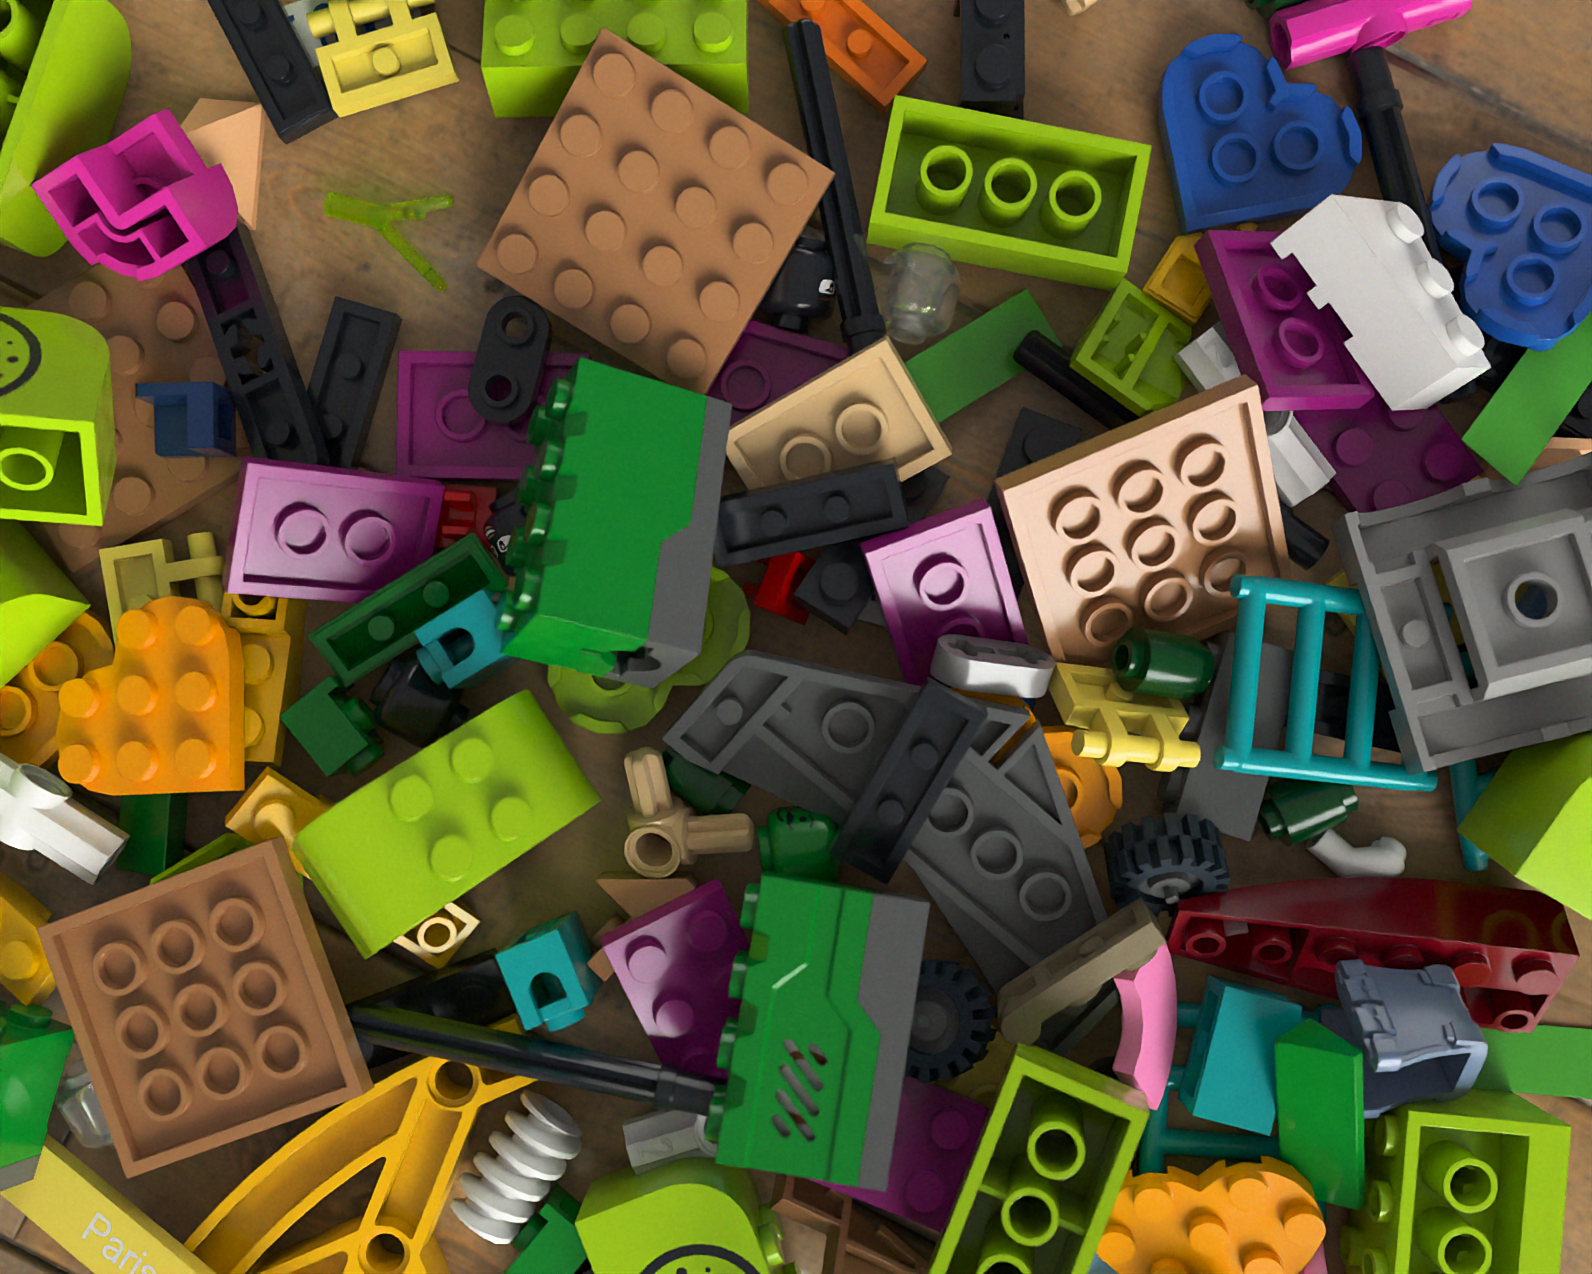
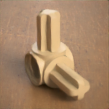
M646 746L626 754L624 766L634 805L626 813L630 834L624 844V855L628 864L637 873L647 878H664L676 871L678 865L695 864L699 854L747 852L753 848L755 839L754 823L747 814L697 816L693 807H689L680 798L671 795L663 756L660 751L654 750L651 746ZM655 834L663 836L667 841L657 837Z

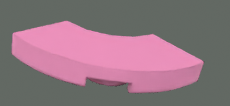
M1166 943L1158 948L1153 959L1143 967L1134 971L1123 970L1113 977L1122 1005V1033L1112 1069L1122 1083L1145 1092L1148 1108L1153 1110L1158 1109L1168 1081L1177 1031L1176 980L1173 963Z

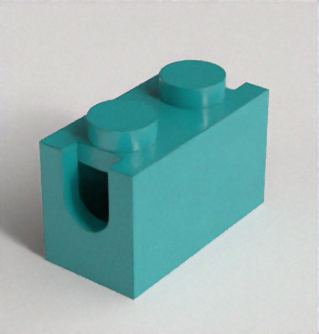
M482 589L414 631L420 643L424 646L416 651L417 657L428 676L436 684L445 681L449 689L477 688L522 659L500 654L503 630L495 629L494 627L496 608L501 596L500 593Z
M577 910L517 934L495 954L526 1031L545 1022L548 1031L553 1032L581 1020L586 1016L584 1008L594 1003L593 997L604 982L586 964L594 954V951Z
M1209 974L1177 1099L1193 1116L1270 1136L1274 1118H1277L1274 1042L1280 1035L1304 1021L1303 1016H1301L1303 1006L1288 1001L1287 996L1283 993Z

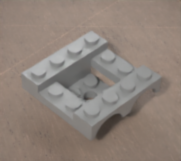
M1592 451L1553 466L1528 472L1517 487L1506 478L1489 480L1487 477L1463 483L1445 492L1397 507L1367 513H1358L1357 511L1347 513L1331 525L1349 586L1358 585L1396 708L1388 712L1408 775L1592 729ZM1432 565H1441L1479 684L1477 688H1469L1431 568ZM1520 584H1532L1544 593L1547 600V609L1540 620L1527 618L1517 609L1514 596Z

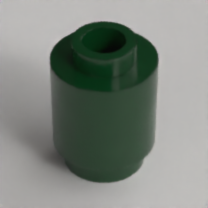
M1133 627L1114 645L1111 654V668L1116 675L1118 684L1125 691L1186 699L1191 695H1199L1207 689L1213 676L1214 659L1209 647L1200 644L1193 636Z
M669 745L662 753L670 790L703 816L710 813L713 815L730 814L752 785L724 771L716 774L686 760Z
M1282 778L1266 786L1257 821L1270 840L1279 838L1284 845L1290 847L1346 822L1347 814L1358 809V800L1352 785Z

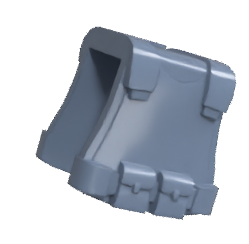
M1361 959L1340 960L1337 962L1335 982L1344 1010L1342 1008L1321 1009L1318 1023L1363 1052L1364 1119L1378 1118L1381 1112L1412 1102L1433 1099V1102H1449L1466 1095L1482 1068L1488 1053V1046L1479 1025L1472 1021L1460 996V984L1452 968L1447 965L1436 964L1426 966L1423 970H1403L1364 965Z

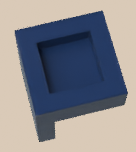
M215 382L135 384L136 398L154 405L155 453L163 458L237 457L236 405L230 390Z

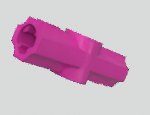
M1309 0L1276 11L1269 20V43L1274 58L1286 71L1348 51L1352 55L1372 46H1382L1385 49L1403 39L1410 32L1464 16L1472 8V0Z

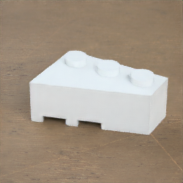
M1331 194L1270 244L1281 259L1293 253L1316 284L1314 288L1307 292V295L1318 310L1330 303L1353 335L1343 344L1391 410L1427 409L1490 369L1491 366L1482 351L1485 344L1483 335L1474 321L1468 316L1463 315L1451 294V291L1454 289L1453 280L1446 268L1440 262L1433 259L1421 238L1424 234V228L1416 213L1401 202Z

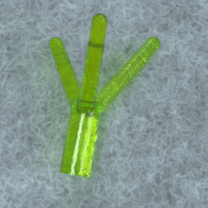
M328 193L324 202V212L327 217L375 228L437 291H446V281L390 223L391 221L423 220L426 215L425 212L451 207L454 204L452 196L442 195L384 205L340 193Z

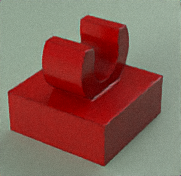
M442 484L445 486L433 548L445 549L474 531L488 550L493 552L484 535L483 526L488 517L492 515L488 506L501 497V490L497 487Z
M797 551L757 560L767 565L761 585L755 586L750 583H744L743 592L755 599L753 605L787 620L805 625L810 612L792 600L795 591L816 561Z

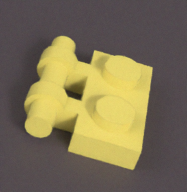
M328 0V7L306 14L308 25L315 39L336 33L339 42L316 48L315 52L333 110L340 118L459 81L443 25L437 13L434 12L414 18V9L433 4L435 0ZM387 17L392 18L393 25L360 35L361 25Z
M213 532L188 535L187 540L191 559L175 562L172 541L162 538L99 549L115 648L117 643L116 625L124 612L130 609H140L149 601L169 595L181 597L179 584L194 581L197 599L210 602L214 605L212 608L221 614L224 595L221 578L223 577L225 559L224 556H217Z
M1055 662L1048 689L1064 724L1089 729H1078L1074 732L1071 741L1074 755L1092 757L1096 764L1119 767L1125 761L1145 763L1150 770L1163 772L1174 771L1177 766L1194 768L1198 765L1201 751L1197 742L1179 739L1182 730L1190 719L1180 699L1125 691L1118 684L1112 669ZM1127 732H1133V733L1139 734V735H1141V736L1128 735Z

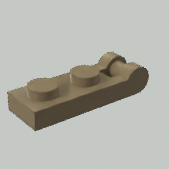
M1142 897L1136 899L1017 976L999 990L997 1005L1000 1014L1001 1032L1010 1044L1016 1046L1017 1042L1025 1045L1034 1043L1040 1036L1041 1023L1068 1005L1077 1007L1088 1002L1099 992L1102 984L1123 970H1137L1153 959L1158 948L1167 942L1156 916Z

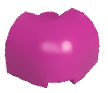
M169 108L152 114L108 144L74 156L31 184V187L71 245L90 265L99 262L120 275L136 277L138 282L160 276L225 239L233 231L237 223L238 206L234 189L222 164L220 163L210 168L206 167Z

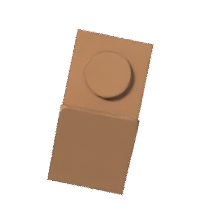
M636 871L602 872L595 881L630 916L624 920L616 912L590 939L598 949L586 964L605 982L615 971L602 947L599 936L694 890L699 879L691 871H674L671 875L664 878H647Z

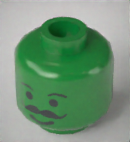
M799 806L773 809L768 814L766 825L757 826L762 874L766 870L835 882L839 876L841 860L828 853L829 844L840 825L834 823L827 815L815 814Z

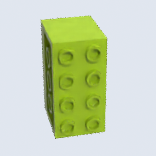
M1472 1088L1466 1095L1455 1101L1433 1102V1099L1417 1101L1381 1112L1378 1118L1364 1119L1365 1206L1360 1210L1350 1208L1348 1225H1343L1340 1231L1339 1252L1341 1260L1345 1265L1344 1274H1559L1572 1126L1513 1092Z

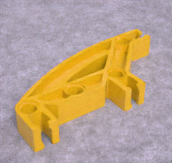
M518 1012L483 1026L524 1036L526 1031ZM417 1054L372 1079L374 1088L366 1094L330 1107L301 1129L233 1190L193 1232L183 1246L217 1274H451L435 1237L434 1230L484 1104L538 1081V1079L465 1064L472 1072L473 1085L466 1087L458 1086L447 1076L446 1064L450 1060ZM380 1157L386 1158L365 1214L276 1253H267V1249L290 1226L326 1195ZM386 1233L397 1237L403 1244L405 1253L394 1254L384 1249L380 1242L379 1234Z

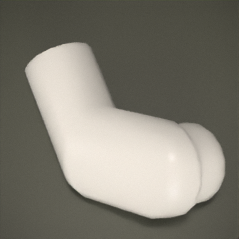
M1331 828L1310 837L1305 845L1308 851L1340 878H1397L1405 869L1406 849L1400 841L1392 837L1383 836L1380 840L1372 842L1371 846L1354 848Z

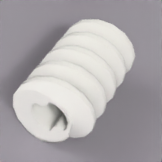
M523 1090L520 1094V1100L530 1111L528 1116L514 1110H508L504 1120L514 1132L513 1136L511 1137L500 1131H493L489 1136V1142L499 1155L495 1157L483 1151L477 1152L473 1158V1163L483 1176L480 1178L469 1172L462 1173L457 1183L467 1198L454 1197L450 1199L451 1209L469 1229L496 1244H508L518 1236L520 1223L529 1220L535 1212V1201L539 1202L545 1199L550 1193V1180H556L565 1173L567 1166L565 1159L576 1157L582 1147L580 1137H582L583 1131L574 1118L557 1103L531 1090Z

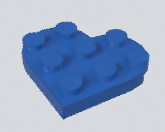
M1210 34L1189 43L1182 50L1181 54L1168 65L1160 79V85L1157 90V120L1181 236L1200 232L1204 234L1207 230H1226L1236 228L1240 224L1250 222L1256 224L1306 214L1331 194L1338 195L1349 184L1352 173L1362 158V132L1353 111L1347 105L1342 109L1330 96L1316 92L1317 85L1312 83H1286L1277 60L1272 55L1267 60L1257 48L1240 42L1243 39L1241 35Z
M1494 143L1489 151L1471 152L1461 158L1460 153L1454 155L1437 174L1431 186L1426 205L1438 247L1443 248L1464 262L1458 283L1461 297L1457 305L1463 315L1468 316L1478 328L1498 341L1527 347L1533 351H1547L1553 348L1560 339L1572 334L1592 310V175L1528 149L1503 143Z

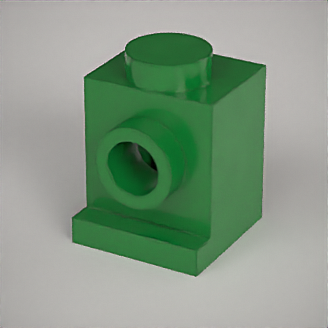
M328 676L282 713L279 718L327 777L345 774L348 771L353 777H356L373 766L385 755V752L380 747L384 741L374 729L378 724L374 720V712L358 696L354 695L351 698L347 696L346 692L354 687L355 684L352 683L345 688L337 676Z
M558 1183L552 1187L550 1193L545 1198L539 1214L535 1211L533 1216L522 1225L518 1236L510 1242L517 1251L513 1260L503 1271V1274H574L587 1258L574 1223L582 1204Z

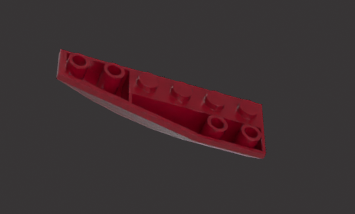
M1349 877L1304 879L1240 887L1228 890L1227 892H1216L1182 899L1177 902L1165 937L1169 952L1172 954L1339 1001L1335 982V967L1340 960L1361 959L1364 965L1403 970H1423L1426 966L1436 964L1447 965L1452 968L1460 984L1459 993L1472 1021L1479 1025L1480 1028L1497 1029L1504 1033H1532L1580 957L1563 904L1541 891L1417 878Z

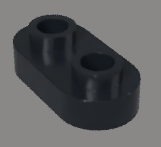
M509 296L498 301L489 310L469 382L468 393L473 408L485 420L497 426L516 425L524 421L532 413L537 401L552 342L553 330L549 317L538 303L528 297ZM514 318H523L527 320L526 332L517 338L507 336V324ZM499 380L510 381V395L501 401L492 400L490 395L492 385Z

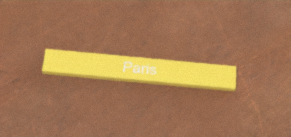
M48 1133L45 1137L34 1179L0 1191L4 1198L94 1274H217Z

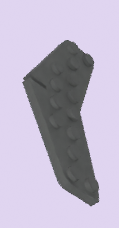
M746 650L737 653L726 662L665 731L662 740L686 760L716 774L724 771L812 813L827 815L834 823L841 825L921 686L757 650ZM964 696L985 707L988 717L903 860L914 869L998 995L999 990L1005 984L1106 920L1107 915L1039 719L995 763L991 758L1030 718L1029 710ZM1113 977L1104 982L1099 992L1088 1002L1077 1007L1068 1005L1041 1023L1040 1036L1032 1044L1065 1057L1121 1001Z

